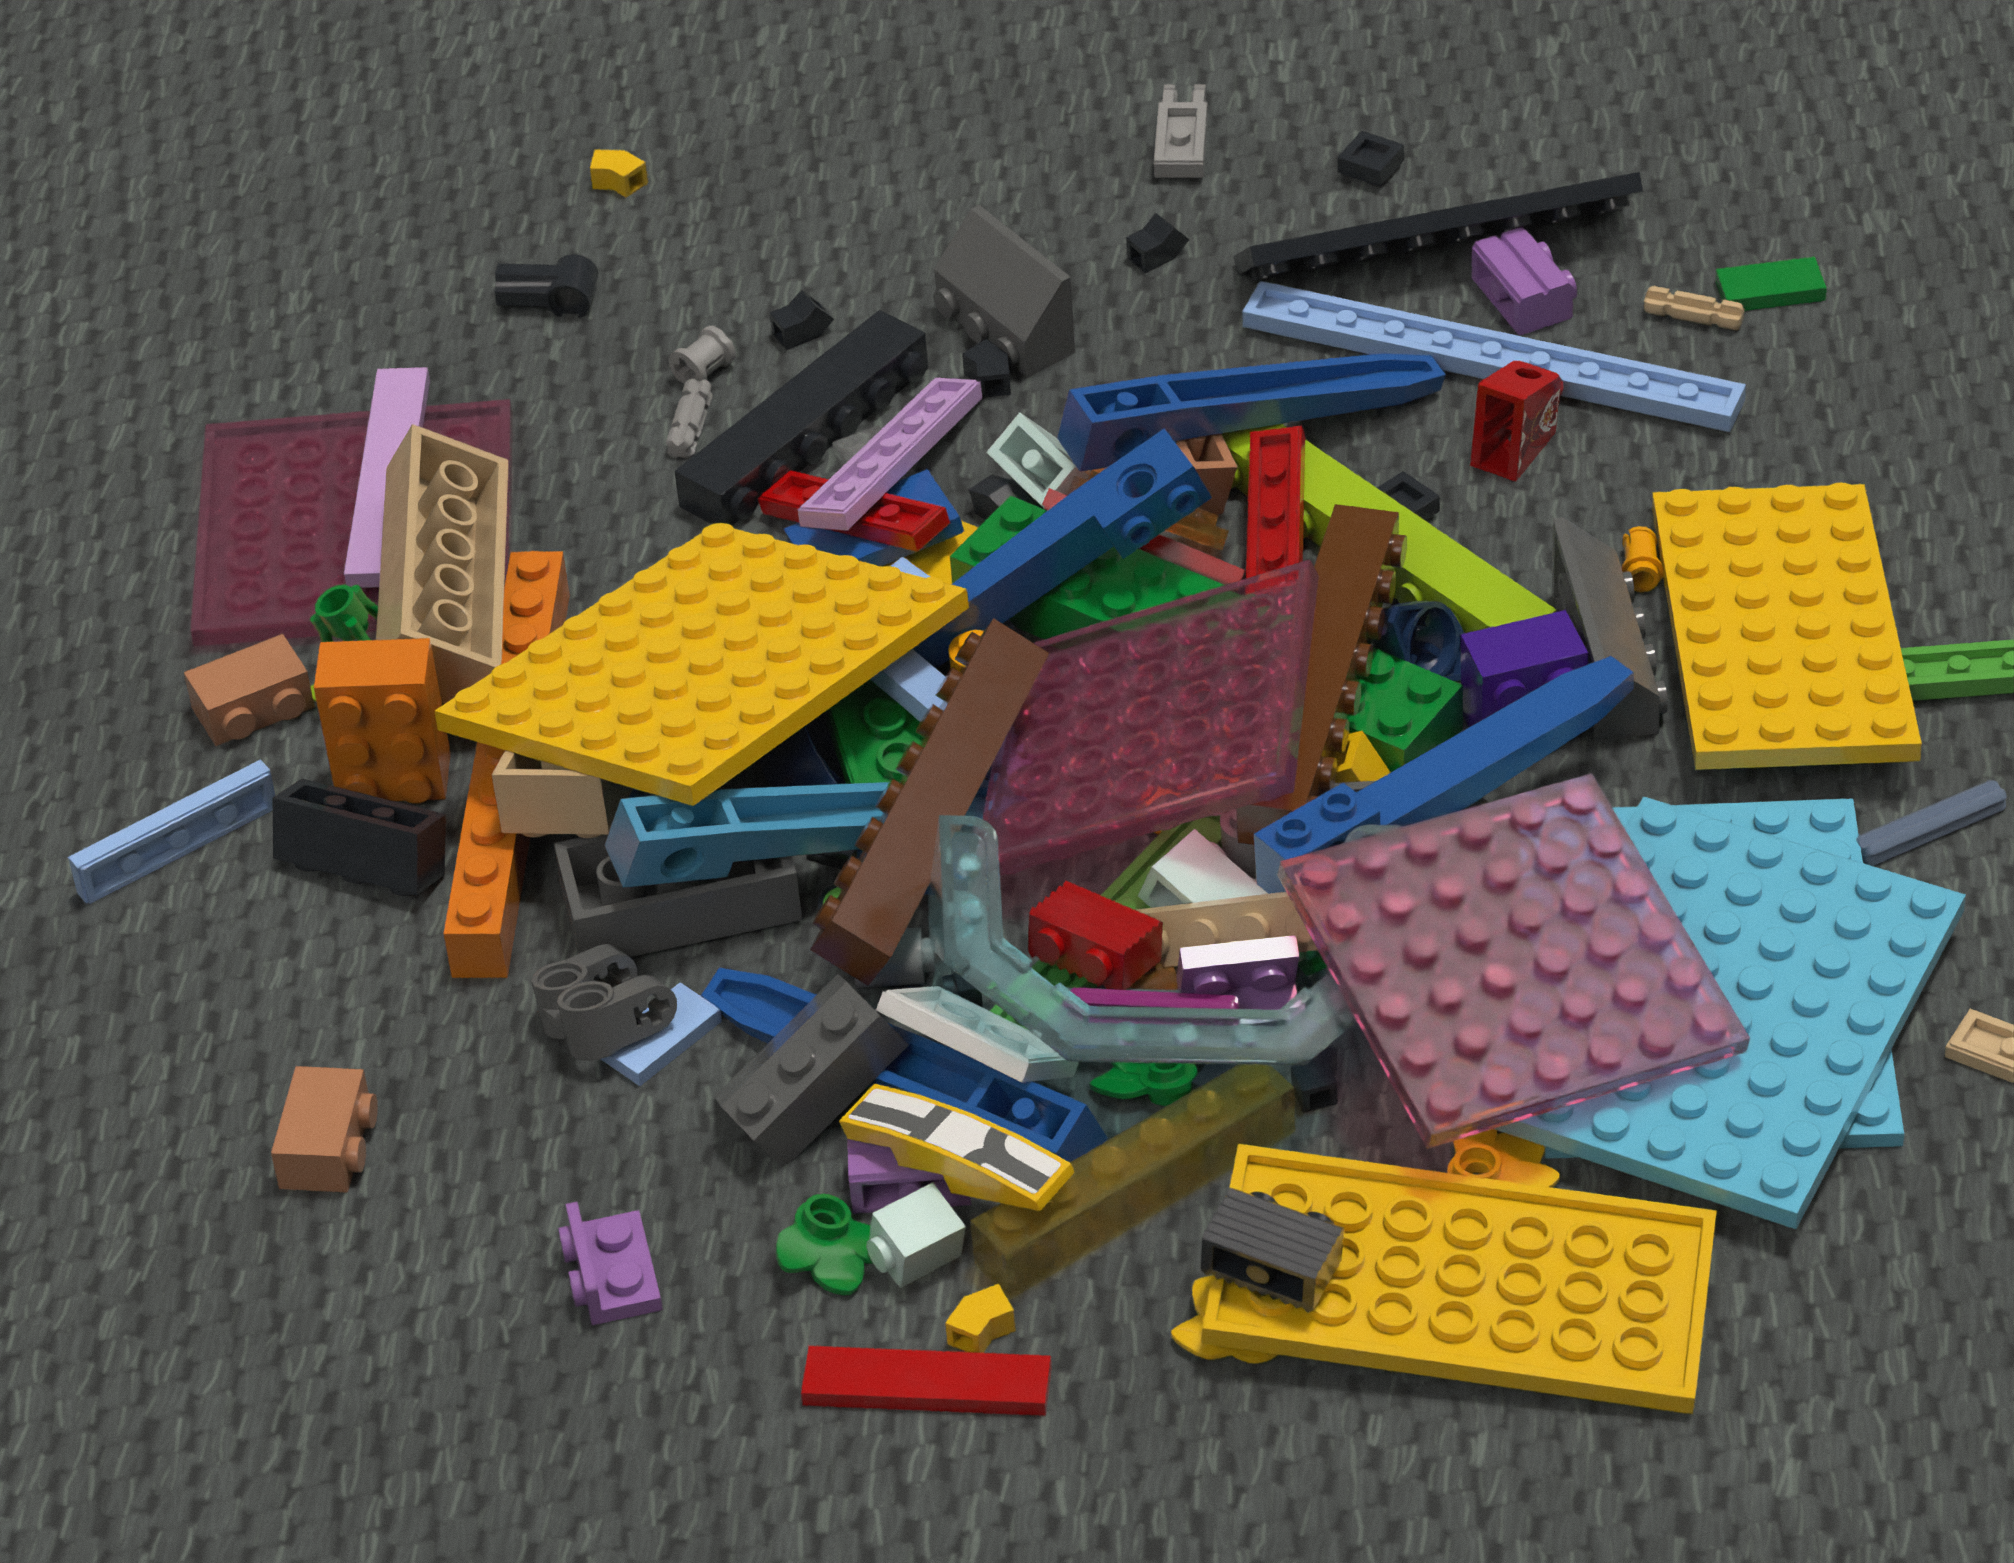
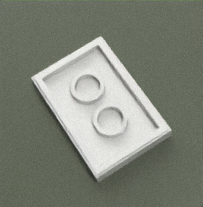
M939 986L883 991L876 1011L1020 1082L1073 1077L1080 1061V1057L1077 1056L1078 1054Z

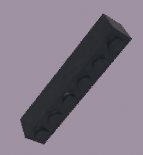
M878 310L677 468L674 472L679 507L710 524L725 523L733 526L740 519L745 520L749 518L759 505L758 498L790 470L800 472L807 465L819 462L827 449L842 437H849L854 434L862 421L877 409H885L891 403L893 397L907 385L917 383L923 378L927 369H929L925 332Z

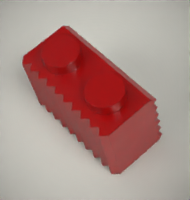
M1066 880L1062 887L1058 886L1056 892L1052 891L1049 897L1045 896L1043 903L1039 901L1036 908L1032 907L1030 910L1028 925V953L1032 958L1037 956L1041 962L1049 963L1051 966L1056 964L1060 970L1066 968L1069 974L1075 972L1079 978L1084 976L1088 982L1097 984L1098 987L1104 985L1106 989L1126 990L1161 961L1162 921Z

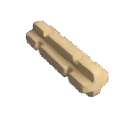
M1657 286L1649 287L1645 296L1644 310L1650 314L1660 316L1668 314L1675 319L1712 325L1713 323L1721 328L1739 330L1743 323L1744 308L1738 302L1723 300L1720 304L1713 297L1676 291L1675 294L1669 293L1670 289Z

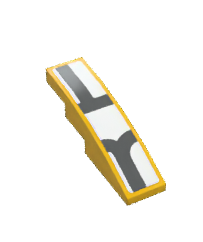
M873 1084L839 1120L847 1139L890 1147L899 1166L942 1174L950 1192L954 1194L1041 1211L1075 1173L1070 1162L1021 1135L977 1115L919 1094L878 1084Z

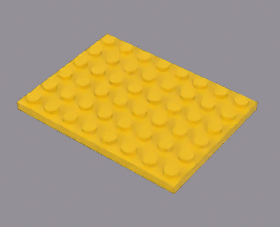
M725 523L712 524L705 527L702 533L684 545L669 551L666 557L648 569L636 573L633 579L615 591L600 597L597 603L579 615L567 619L564 625L543 639L532 642L528 649L507 663L496 666L492 673L471 687L459 691L453 699L434 711L437 729L694 806L969 608L967 589L944 583L939 578H924L901 572L896 567H881L858 561L854 556H839L816 550L811 545H796L774 539L769 534H753L734 529L731 525Z

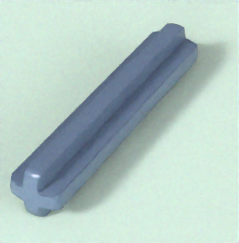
M1988 780L1859 835L1856 841L1861 847L1863 863L1870 866L1877 865L2003 811L2006 808L2005 799L2007 798L2004 789H2001L1996 781Z

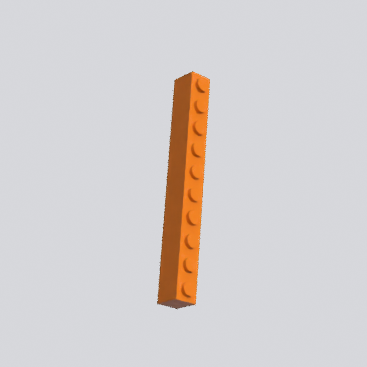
M563 551L510 552L504 587L501 664L507 663L528 649L532 642L543 639L564 625L570 593ZM477 742L443 934L452 978H508L530 837L522 833H502L492 773L505 750Z

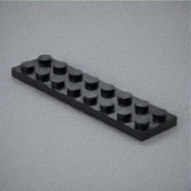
M1640 172L1254 245L1234 255V261L1238 275L1251 273L1253 282L1282 276V273L1291 271L1290 265L1300 263L1301 272L1330 267V264L1340 262L1339 256L1348 254L1349 263L1378 258L1380 254L1388 253L1387 246L1396 245L1397 253L1400 254L1425 249L1427 245L1437 243L1436 237L1444 236L1445 244L1447 245L1475 239V236L1485 234V228L1491 226L1493 235H1499L1522 226L1533 225V218L1540 217L1541 226L1570 221V218L1581 216V209L1585 208L1588 209L1589 217L1617 212L1620 208L1630 206L1629 198L1643 192Z

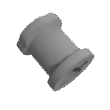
M707 326L698 335V340L686 349L678 348L670 354L669 366L676 379L684 384L692 378L697 381L707 380V376L720 366L726 368L732 364L733 360L736 359V350L732 341L721 329L715 326Z

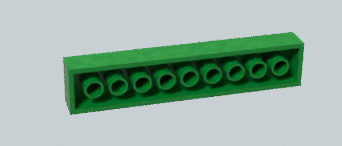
M1010 496L950 555L952 583L1034 522L1047 510ZM1112 547L1016 613L1009 620L1015 627L1259 732L1298 616L1140 549L1122 559L1117 550ZM1373 647L1370 674L1368 677L1359 678V682H1361V698L1358 712L1356 715L1348 714L1346 720H1349V734L1363 731L1390 772H1393L1463 730V685Z

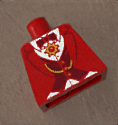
M1513 360L1478 384L1470 466L1515 482L1520 478L1556 433L1559 398L1564 390L1562 379L1558 373L1523 361Z

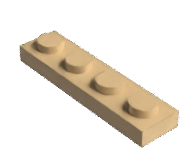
M1335 886L1137 909V911L1163 922L1162 958L1151 969L1178 966L1180 948L1296 935L1298 952L1338 948L1347 942Z

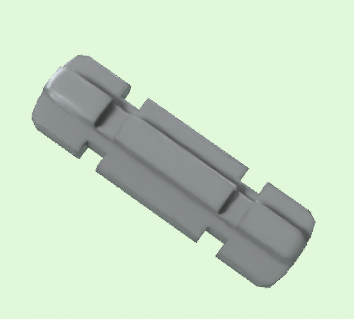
M692 378L684 385L682 397L679 400L671 424L673 428L670 429L666 439L667 453L670 457L690 458L695 452L697 442L694 440H698L707 415V410L704 408L709 407L713 396L710 392L711 384L705 379L697 381Z

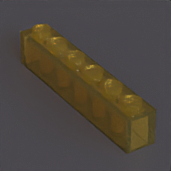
M1257 1053L1070 1162L1075 1173L1041 1211L1000 1203L970 1220L974 1264L994 1285L999 1284L1005 1296L1011 1300L1233 1169L1238 1144L1268 1148L1296 1132L1294 1087Z

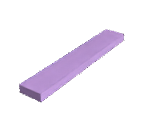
M428 367L377 369L344 571L347 586L359 585L360 588L379 587L386 467L411 425L414 424L423 428L430 384Z
M934 378L798 509L800 527L848 530L982 399L980 382L966 379Z

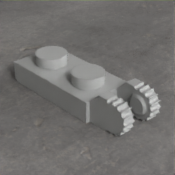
M1164 85L1163 102H1159L1154 154L1155 178H1203L1208 122L1205 85H1194L1191 97L1192 102H1178L1176 86Z

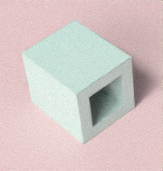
M931 1183L872 1213L870 1235L867 1241L868 1254L875 1267L882 1273L888 1272L896 1284L902 1288L960 1257L966 1226L934 1183Z

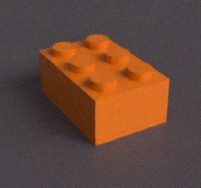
M430 638L320 642L314 692L333 785L391 801L422 803L426 800L446 799L451 752L447 733L437 729L434 711L442 706Z

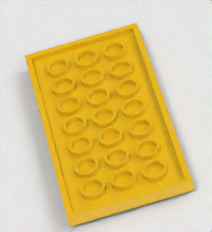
M1834 483L1829 486L1797 487L1794 485H1781L1776 488L1744 489L1741 487H1728L1723 490L1691 491L1688 489H1676L1670 492H1653V519L1660 561L1663 565V579L1695 770L1920 761L1922 743L1865 485Z
M1238 1144L1230 1187L1246 1193L1255 1191L1266 1193L1273 1197L1279 1205L1305 1214L1308 1212H1319L1326 1215L1335 1225L1344 1227L1342 1260L1315 1309L1308 1313L1303 1307L1295 1308L1291 1303L1284 1304L1280 1299L1273 1300L1268 1294L1261 1296L1257 1290L1250 1292L1246 1286L1239 1288L1235 1282L1228 1284L1223 1278L1217 1280L1212 1275L1202 1325V1344L1693 1414L1716 1210Z

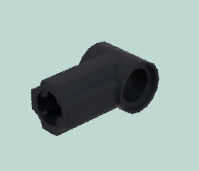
M577 254L565 255L555 265L498 263L495 272L494 290L496 305L548 307L557 317H562L563 314H578V317L582 318L590 309L598 280V269L590 259Z

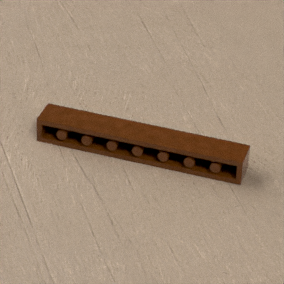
M1339 504L1334 505L1236 801L1238 843L1254 845V833L1319 797L1324 791L1334 788L1337 774V759L1334 757L1336 752L1344 753L1346 750L1349 736V720L1346 719L1348 714L1356 715L1358 712L1361 698V682H1359V678L1368 677L1370 674L1373 659L1371 640H1380L1382 636L1385 611L1382 606L1383 603H1392L1396 586V572L1394 568H1402L1405 563L1407 536L1399 535V512Z
M994 618L981 636L973 631L969 634L955 657V660L962 664L960 670L958 671L952 667L935 696L943 700L940 707L932 704L915 731L923 737L920 745L913 741L896 766L895 770L903 774L900 782L892 779L875 808L883 812L879 820L872 817L868 821L854 845L862 850L860 857L857 859L851 855L833 884L841 889L838 898L829 895L812 923L820 929L810 948L812 952L867 986L870 985L889 961L1049 655L1047 651Z

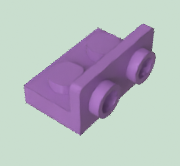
M1296 935L1180 948L1176 976L1178 992L1234 995L1238 998L1240 1006L1237 1025L1296 1018L1300 1010L1295 984L1299 960ZM1186 1028V1029H1187V1030H1195V1029H1202V1028Z
M578 1202L567 1203L566 1210L569 1226L560 1227L558 1231L565 1263L577 1261L579 1270L568 1272L575 1307L587 1305L592 1325L663 1310L639 1210L582 1222Z

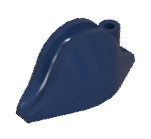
M1414 601L1384 608L1385 617L1382 636L1380 640H1371L1378 650L1452 681L1461 680V634H1464V631L1450 608L1436 601Z
M823 713L760 759L762 773L773 787L846 784Z

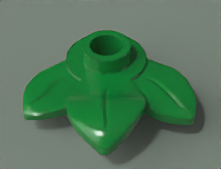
M1129 1037L1111 1043L1107 1050L1114 1068L1089 1082L1091 1090L1113 1098L1130 1099L1148 1094L1149 1100L1156 1105L1173 1106L1181 1104L1192 1097L1191 1081L1198 1075L1197 1067L1194 1064L1198 1059L1197 1049L1189 1041L1179 1038H1171L1159 1045L1147 1038Z
M830 1194L813 1195L799 1206L793 1220V1225L779 1233L775 1245L778 1265L786 1273L811 1270L814 1280L826 1291L844 1296L852 1295L862 1283L864 1263L873 1264L867 1250L871 1225L852 1220L848 1205L840 1198Z

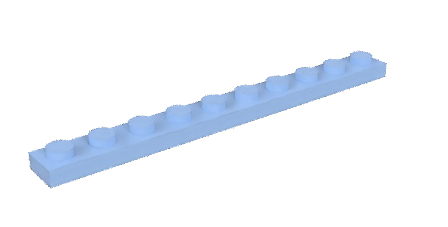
M1263 281L1258 283L1242 311L1243 327L1370 355L1381 353L1431 355L1444 371L1481 379L1487 378L1513 360L1523 361L1558 373L1564 385L1561 396L1727 432L1731 431L1745 401L1746 384Z

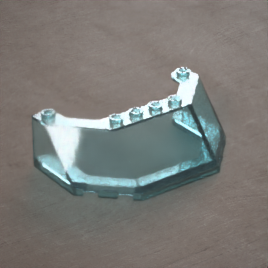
M939 815L928 897L931 948L946 965L1067 1061L1306 1066L1414 971L1415 967L1400 825H1363L1355 828L1348 834L1342 854L1350 949L1331 966L1319 972L1306 976L1301 971L1295 979L1297 995L1281 1009L1089 1006L1070 991L1073 988H1066L1061 983L1054 986L1032 969L1033 961L1003 938L998 836L995 829L987 821L974 816ZM1126 989V990H1133V991H1153V992H1174V993H1179L1178 990Z

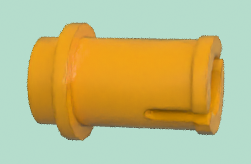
M1637 526L1629 529L1630 536L1626 533L1623 535L1622 545L1625 561L1621 569L1622 572H1631L1634 591L1648 592L1654 589L1663 578V565L1657 558V538L1655 533L1647 527Z

